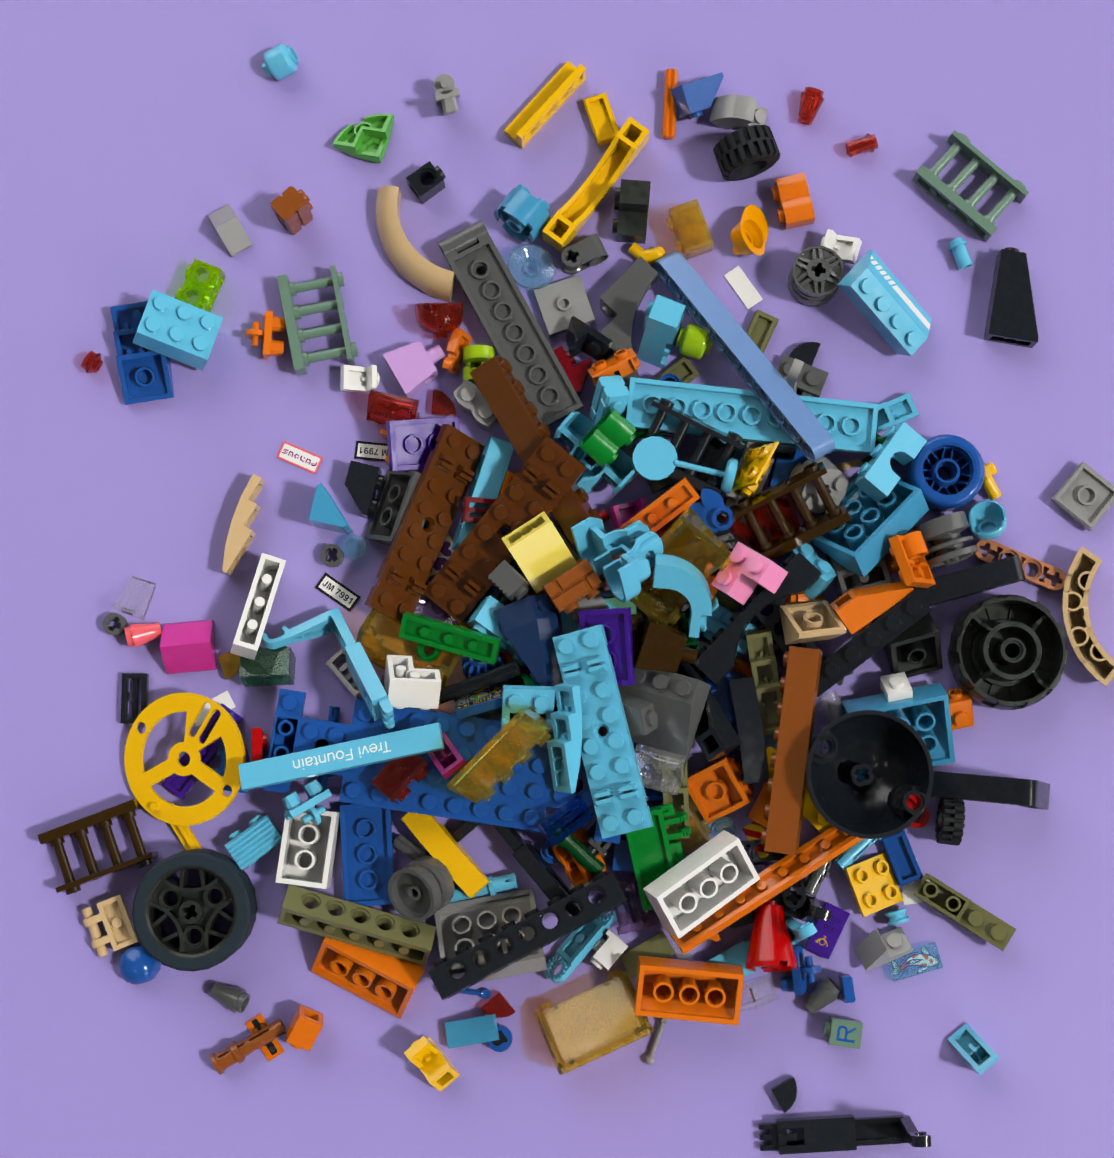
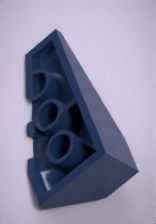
M546 594L528 596L494 610L493 614L502 637L506 642L510 641L517 651L515 656L519 661H524L530 670V677L536 686H555L563 683L552 639L553 637L560 636L558 618Z

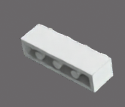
M264 553L261 554L230 653L255 660L286 560Z

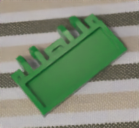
M672 803L649 808L653 827L626 833L643 911L653 910L643 888L684 859L681 841H669L686 837L692 833L691 828L688 826L666 830L667 825L685 822L688 819V813L685 811L674 812Z

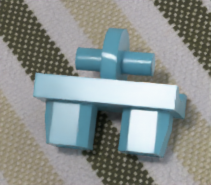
M315 779L302 786L309 798L306 801L301 802L296 791L282 798L284 807L287 812L283 813L286 820L293 819L306 811L307 814L300 818L303 824L311 821L317 826L322 822L320 815L326 812V809L323 805L318 808L314 806L329 798L332 794L329 789L324 790Z

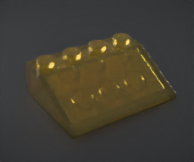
M532 706L521 709L446 786L476 804L482 800L487 802L497 792L494 787L500 781L505 784L515 774L512 769L518 763L523 766L533 756L530 751L537 744L542 747L552 737L549 732L553 728Z

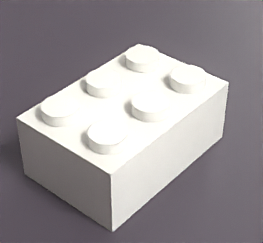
M326 810V812L320 815L322 822L317 826L311 821L306 824L302 823L300 818L307 814L306 811L293 819L286 820L285 818L275 883L329 889L340 812Z

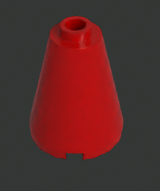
M768 900L756 908L745 963V969L748 971H756V967H761L763 972L791 971V968L797 969V961L784 911L781 905H777V901Z

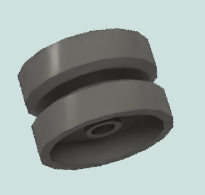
M420 856L392 874L388 882V894L392 905L401 916L413 922H422L450 903L454 896V883L447 867L438 859L431 856Z

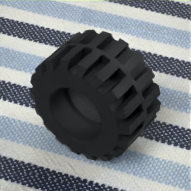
M752 125L738 129L722 138L713 148L723 179L727 181H739L759 175L771 168L781 156L771 128L767 125Z

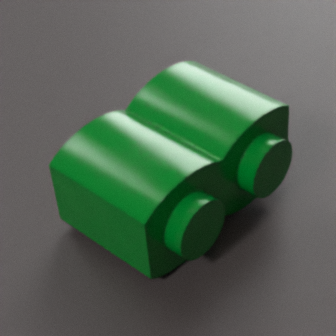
M612 407L584 436L579 446L600 466L603 467L606 463L610 465L618 457L619 453L617 451L623 445L628 446L634 440L636 428Z

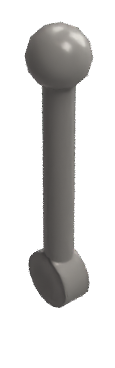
M667 1018L661 1019L649 1055L645 1056L644 1060L648 1065L654 1063L655 1059L653 1056Z

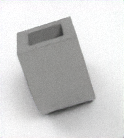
M737 94L723 95L714 98L709 122L726 130L739 126L744 128L752 125H765L767 109L757 105V99Z

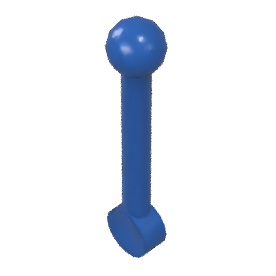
M465 989L460 992L461 994L478 995L483 999H488L491 995L489 989H483L482 991Z

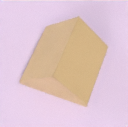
M827 600L780 606L779 611L785 645L830 640L845 634L847 631Z

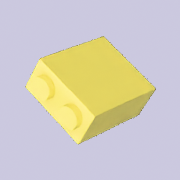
M544 511L501 538L536 594L543 590L544 585L577 565L576 560Z

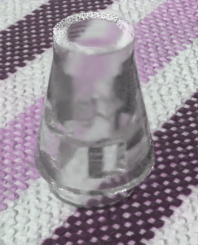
M836 690L818 697L819 703L817 704L829 724L843 716L841 695L838 696Z

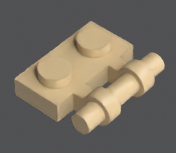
M123 894L97 903L99 914L95 916L91 907L81 910L85 919L83 924L85 928L88 927L93 940L90 943L92 948L96 949L99 958L108 955L106 948L108 943H111L113 951H117L139 942ZM103 921L107 935L102 937L97 924Z

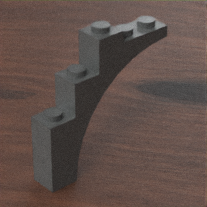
M639 257L600 297V310L608 318L614 317L600 332L613 341L609 352L612 355L610 358L614 357V353L618 350L632 348V327L636 312L645 294L658 277V272L642 257ZM618 370L614 372L615 375H619V376H620V373H619ZM638 371L623 377L628 391L630 377L640 378Z

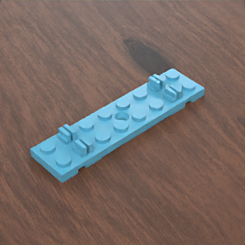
M600 624L553 637L563 683L580 686L582 707L581 756L602 839L653 827L611 655H609L607 648L608 643L603 625ZM602 726H605L608 730L605 736L599 734V729Z

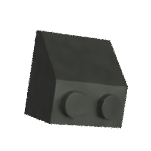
M930 613L926 614L884 646L892 674L905 672L907 678L943 668L940 632Z

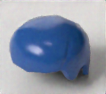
M142 945L128 948L119 958V972L122 979L127 983L137 985L149 982L156 977L160 970L161 963L151 957Z

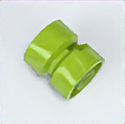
M469 345L463 348V363L467 364L463 368V382L467 380L477 386L469 372L495 357L494 347L488 345Z

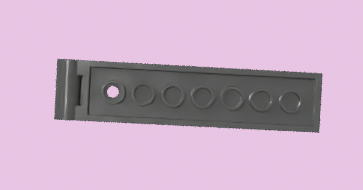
M479 220L437 242L499 356L509 361L512 366L511 373L524 386V395L537 408L538 414L536 415L540 422L548 427L567 417L571 412L584 408L483 222ZM479 270L485 271L483 275L477 274Z

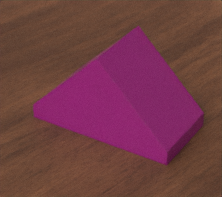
M443 732L445 749L427 754L442 776L448 779L465 767L467 762Z

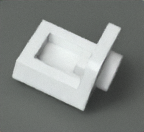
M828 229L826 236L821 240L820 246L832 249L841 258L842 263L855 264L862 241L856 237L837 235L834 230Z
M370 365L368 367L341 366L340 391L368 394L379 385L380 375L377 372V365Z
M905 672L880 676V692L885 694L888 702L913 698V690Z

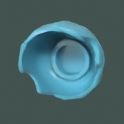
M983 500L977 502L968 512L970 531L979 539L991 540L1000 537L1006 529L1007 517L1005 509L996 501Z

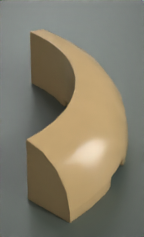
M397 186L379 187L376 198V225L381 244L390 262L406 281L422 290L423 293L438 300L451 303L456 283L455 273L425 259L408 241L400 220L402 198L400 188Z
M1081 547L1073 559L1064 584L1062 598L1063 621L1068 639L1078 659L1091 675L1106 687L1114 677V660L1106 653L1095 637L1088 607L1090 587L1095 573L1103 560L1084 547Z

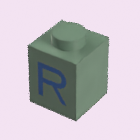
M829 1016L828 1022H824L823 1037L826 1038V1042L829 1045L860 1049L863 1023L860 1020Z

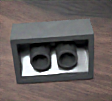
M388 469L378 497L377 509L375 514L373 513L365 539L391 546L421 473L408 470L389 471ZM425 519L422 521V528L426 522Z

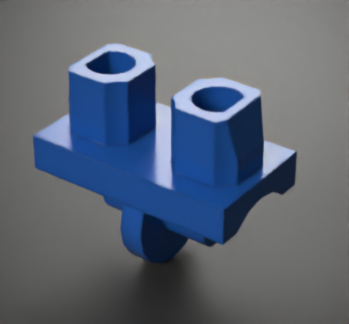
M803 945L793 947L797 969L792 968V975L781 977L782 991L794 992L795 995H803V993L808 992L807 981L808 983L815 982L814 972L821 971V965H813L812 956H805L804 962Z

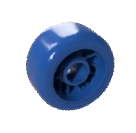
M950 434L937 435L927 439L914 460L907 463L906 483L920 488L928 508L939 512L953 511L970 502L981 489L985 475L983 459L976 447L968 440ZM938 470H945L948 473V480L941 479L938 475Z

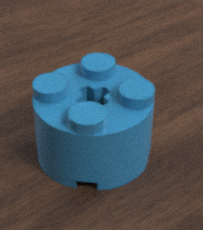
M521 184L517 188H513L494 211L496 220L502 219L504 222L502 227L510 235L522 242L529 239V243L536 239L551 219L548 212L550 209L549 204L541 198H535Z

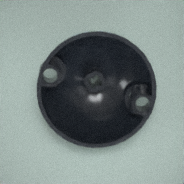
M877 710L854 711L832 721L818 736L811 740L806 763L807 789L817 811L836 829L859 838H884L897 834L909 827L924 811L933 788L934 771L932 759L921 736L904 720L890 713ZM820 740H825L829 745V750L826 754H822L818 750L817 745ZM862 770L863 773L861 775L865 776L864 779L856 780L857 775H855V771ZM909 795H913L917 800V805L914 809H910L907 806L906 800Z

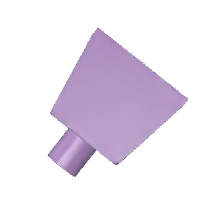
M421 341L383 354L387 365L407 399L413 397L439 375L434 364L446 357L439 344L426 351Z

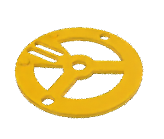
M189 692L169 694L149 704L134 721L126 740L124 752L127 781L137 801L155 818L179 826L201 824L221 814L232 803L241 787L238 765L246 763L243 738L232 716L225 708L211 698ZM209 703L211 706L209 713L194 737L191 736L190 730L205 704ZM219 710L220 717L205 743H201V734L214 712ZM176 712H187L184 742H179L170 749L166 761L145 772L143 762L144 748L152 729L168 715ZM141 722L146 726L143 734L138 731V725ZM220 737L226 752V767L223 777L201 761L199 752ZM182 752H186L190 756V762L187 766H182L179 762V755ZM173 774L179 776L193 775L215 792L208 799L197 805L178 806L160 797L152 786ZM226 785L232 788L230 796H226L223 792Z

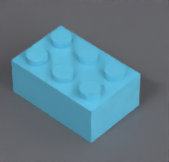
M152 290L132 343L203 370L210 356L223 317Z

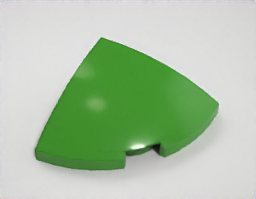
M370 115L364 117V122L358 123L355 127L353 124L348 125L336 137L333 147L363 160L382 163L389 144L394 115Z

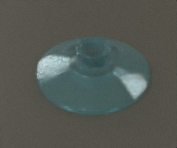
M523 244L516 247L511 252L507 267L515 282L519 286L530 290L546 287L552 281L556 270L551 254L536 244ZM526 268H531L533 273L528 272Z

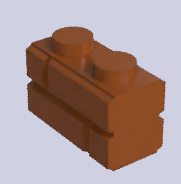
M290 186L282 193V197L278 196L271 202V207L282 226L290 234L295 235L302 229V225L306 226L313 220L311 213L313 206L309 202V197L302 189L297 191L294 187Z
M584 559L544 585L543 590L559 614L563 611L569 614L579 607L577 602L586 597L589 601L600 594L599 588L603 584L588 560Z

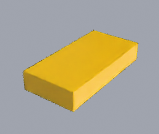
M606 92L583 99V105L597 145L601 146L611 143L619 129Z

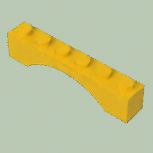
M628 118L586 181L571 199L555 213L542 230V237L545 242L561 253L568 247L649 141V130L633 118Z

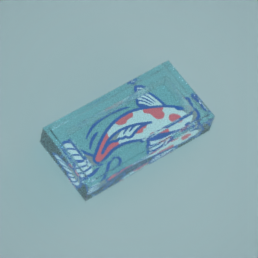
M936 942L912 948V953L888 962L892 980L895 982L943 968Z

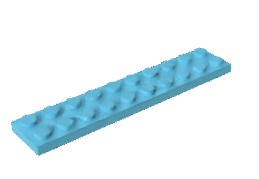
M630 377V396L627 403L626 419L636 429H649L658 411V408L651 404L653 400L657 399L660 401L661 397L675 403L674 408L726 434L729 431L739 434L743 437L741 441L769 444L771 442L796 445L752 390ZM798 395L832 436L835 443L833 451L871 454L875 448L879 404ZM667 413L659 432L675 433L681 420ZM689 425L686 435L701 436L703 430Z

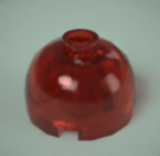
M461 302L415 304L416 322L424 332L432 333L433 338H448L447 333H451L456 328H459L463 321L464 305Z

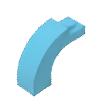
M655 554L653 588L672 589L680 592L688 599L690 603L688 634L689 637L699 638L700 629H705L706 616H712L711 592L707 580L698 568L685 559L673 555Z

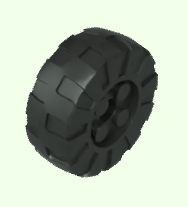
M1011 594L996 595L977 602L968 608L957 620L950 635L948 662L951 665L956 683L974 701L990 708L1017 710L1036 704L1055 689L1067 665L1068 650L1065 649L1064 642L1066 636L1060 623L1055 621L1045 606L1024 596ZM1007 645L1013 649V658L1008 657L1005 653Z

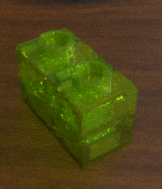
M194 259L193 264H190L186 269V280L183 287L180 286L178 288L175 298L189 304L190 297L199 295V300L191 305L211 312L226 275L222 269ZM201 274H209V277L206 281H198V278Z

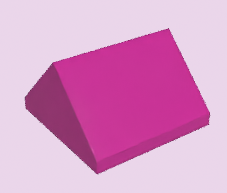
M213 620L163 625L160 651L166 674L217 670Z

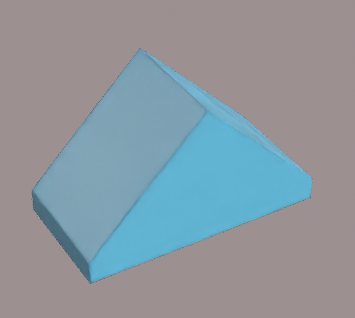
M967 1023L948 1038L950 1044L972 1071L979 1075L1000 1059Z

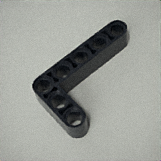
M934 771L933 788L930 797L1010 804L1048 810L1050 784L1030 779Z

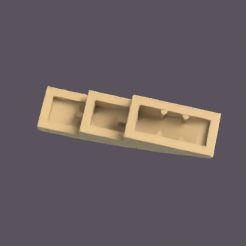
M254 473L240 497L231 520L225 544L222 571L230 576L256 536V533L249 529L261 509L254 501L266 482Z

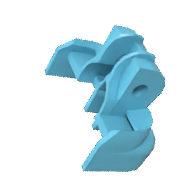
M579 411L571 412L557 428L554 438L568 445L572 449L570 454L587 467L576 481L577 485L582 487L589 495L601 480L604 479L613 488V494L620 492L638 474L632 462L633 458L619 448L617 451L619 453L618 457L610 465L607 463L603 467L598 463L593 466L585 460L587 453L580 448L579 443L594 427V422Z
M588 517L571 527L580 560L587 559L598 577L604 574L605 580L614 596L622 603H626L638 596L641 592V582L647 580L651 575L650 568L654 566L655 554H663V543L658 534L650 531L649 527L640 520L624 529L614 530L607 534L603 520L594 517ZM617 555L621 556V558L613 561L612 557H615Z

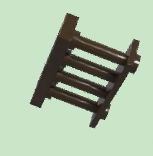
M817 462L805 466L802 472L751 498L744 497L735 503V506L732 507L735 519L741 516L745 517L759 544L758 548L754 549V551L773 560L852 520L844 504L841 506L835 505L821 477L827 473L823 462L818 464ZM810 481L813 482L827 509L825 514L817 518L812 516L798 487ZM788 492L804 520L803 525L796 529L789 527L775 500ZM765 504L781 531L780 537L772 541L767 539L753 513V510Z
M137 799L127 801L38 835L41 845L49 844L50 847L54 848L65 881V885L55 888L57 893L66 892V895H70L80 891V886L134 865L142 868L153 863L152 859L158 857V853L146 852L135 820V816H137L135 811L142 809ZM121 817L122 821L125 820L137 858L126 862L122 861L111 825H113L112 820ZM97 826L98 830L101 829L113 864V867L102 871L98 869L87 834H89L88 829ZM71 835L78 840L89 872V876L78 880L74 878L63 845L65 843L64 838Z

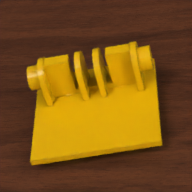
M779 442L752 448L744 456L745 462L742 468L736 472L731 491L740 489L742 491L741 495L748 498L755 494L759 486L758 483L762 481L761 477H764L772 462L771 457Z
M886 852L845 868L846 872L844 875L847 876L849 884H851L849 889L854 892L852 897L856 898L857 910L861 912L862 917L903 901Z

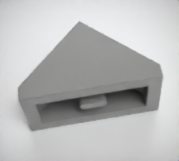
M230 204L208 215L232 257L253 246Z

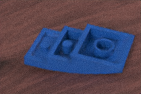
M148 301L110 307L115 330L113 335L117 351L116 361L125 405L174 397L170 358L132 343Z

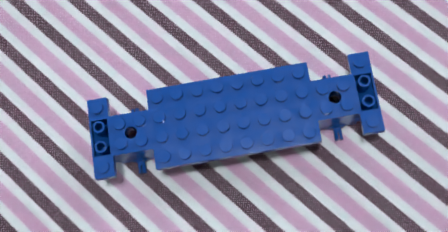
M280 688L268 758L315 749L322 740H327L329 745L439 722L442 733L444 732L467 762L465 767L448 779L442 776L427 753L319 775L317 781L324 790L327 788L328 777H343L339 802L543 832L540 825L545 819L546 808L559 809L567 813L565 828H569L571 819L570 829L575 830L576 815L583 813L596 815L582 759H580L578 778L583 782V789L572 794L554 791L547 741L554 739L553 733H545L544 730L509 729V732H501V721L466 717L459 720L457 715L408 707L403 709L393 708L395 726L388 729L381 719L374 721L365 701L361 700L355 701L352 725L338 723L340 707L329 706L327 721L302 718L306 692ZM292 781L263 787V790L290 794ZM597 820L594 840L620 844L621 835L602 839Z

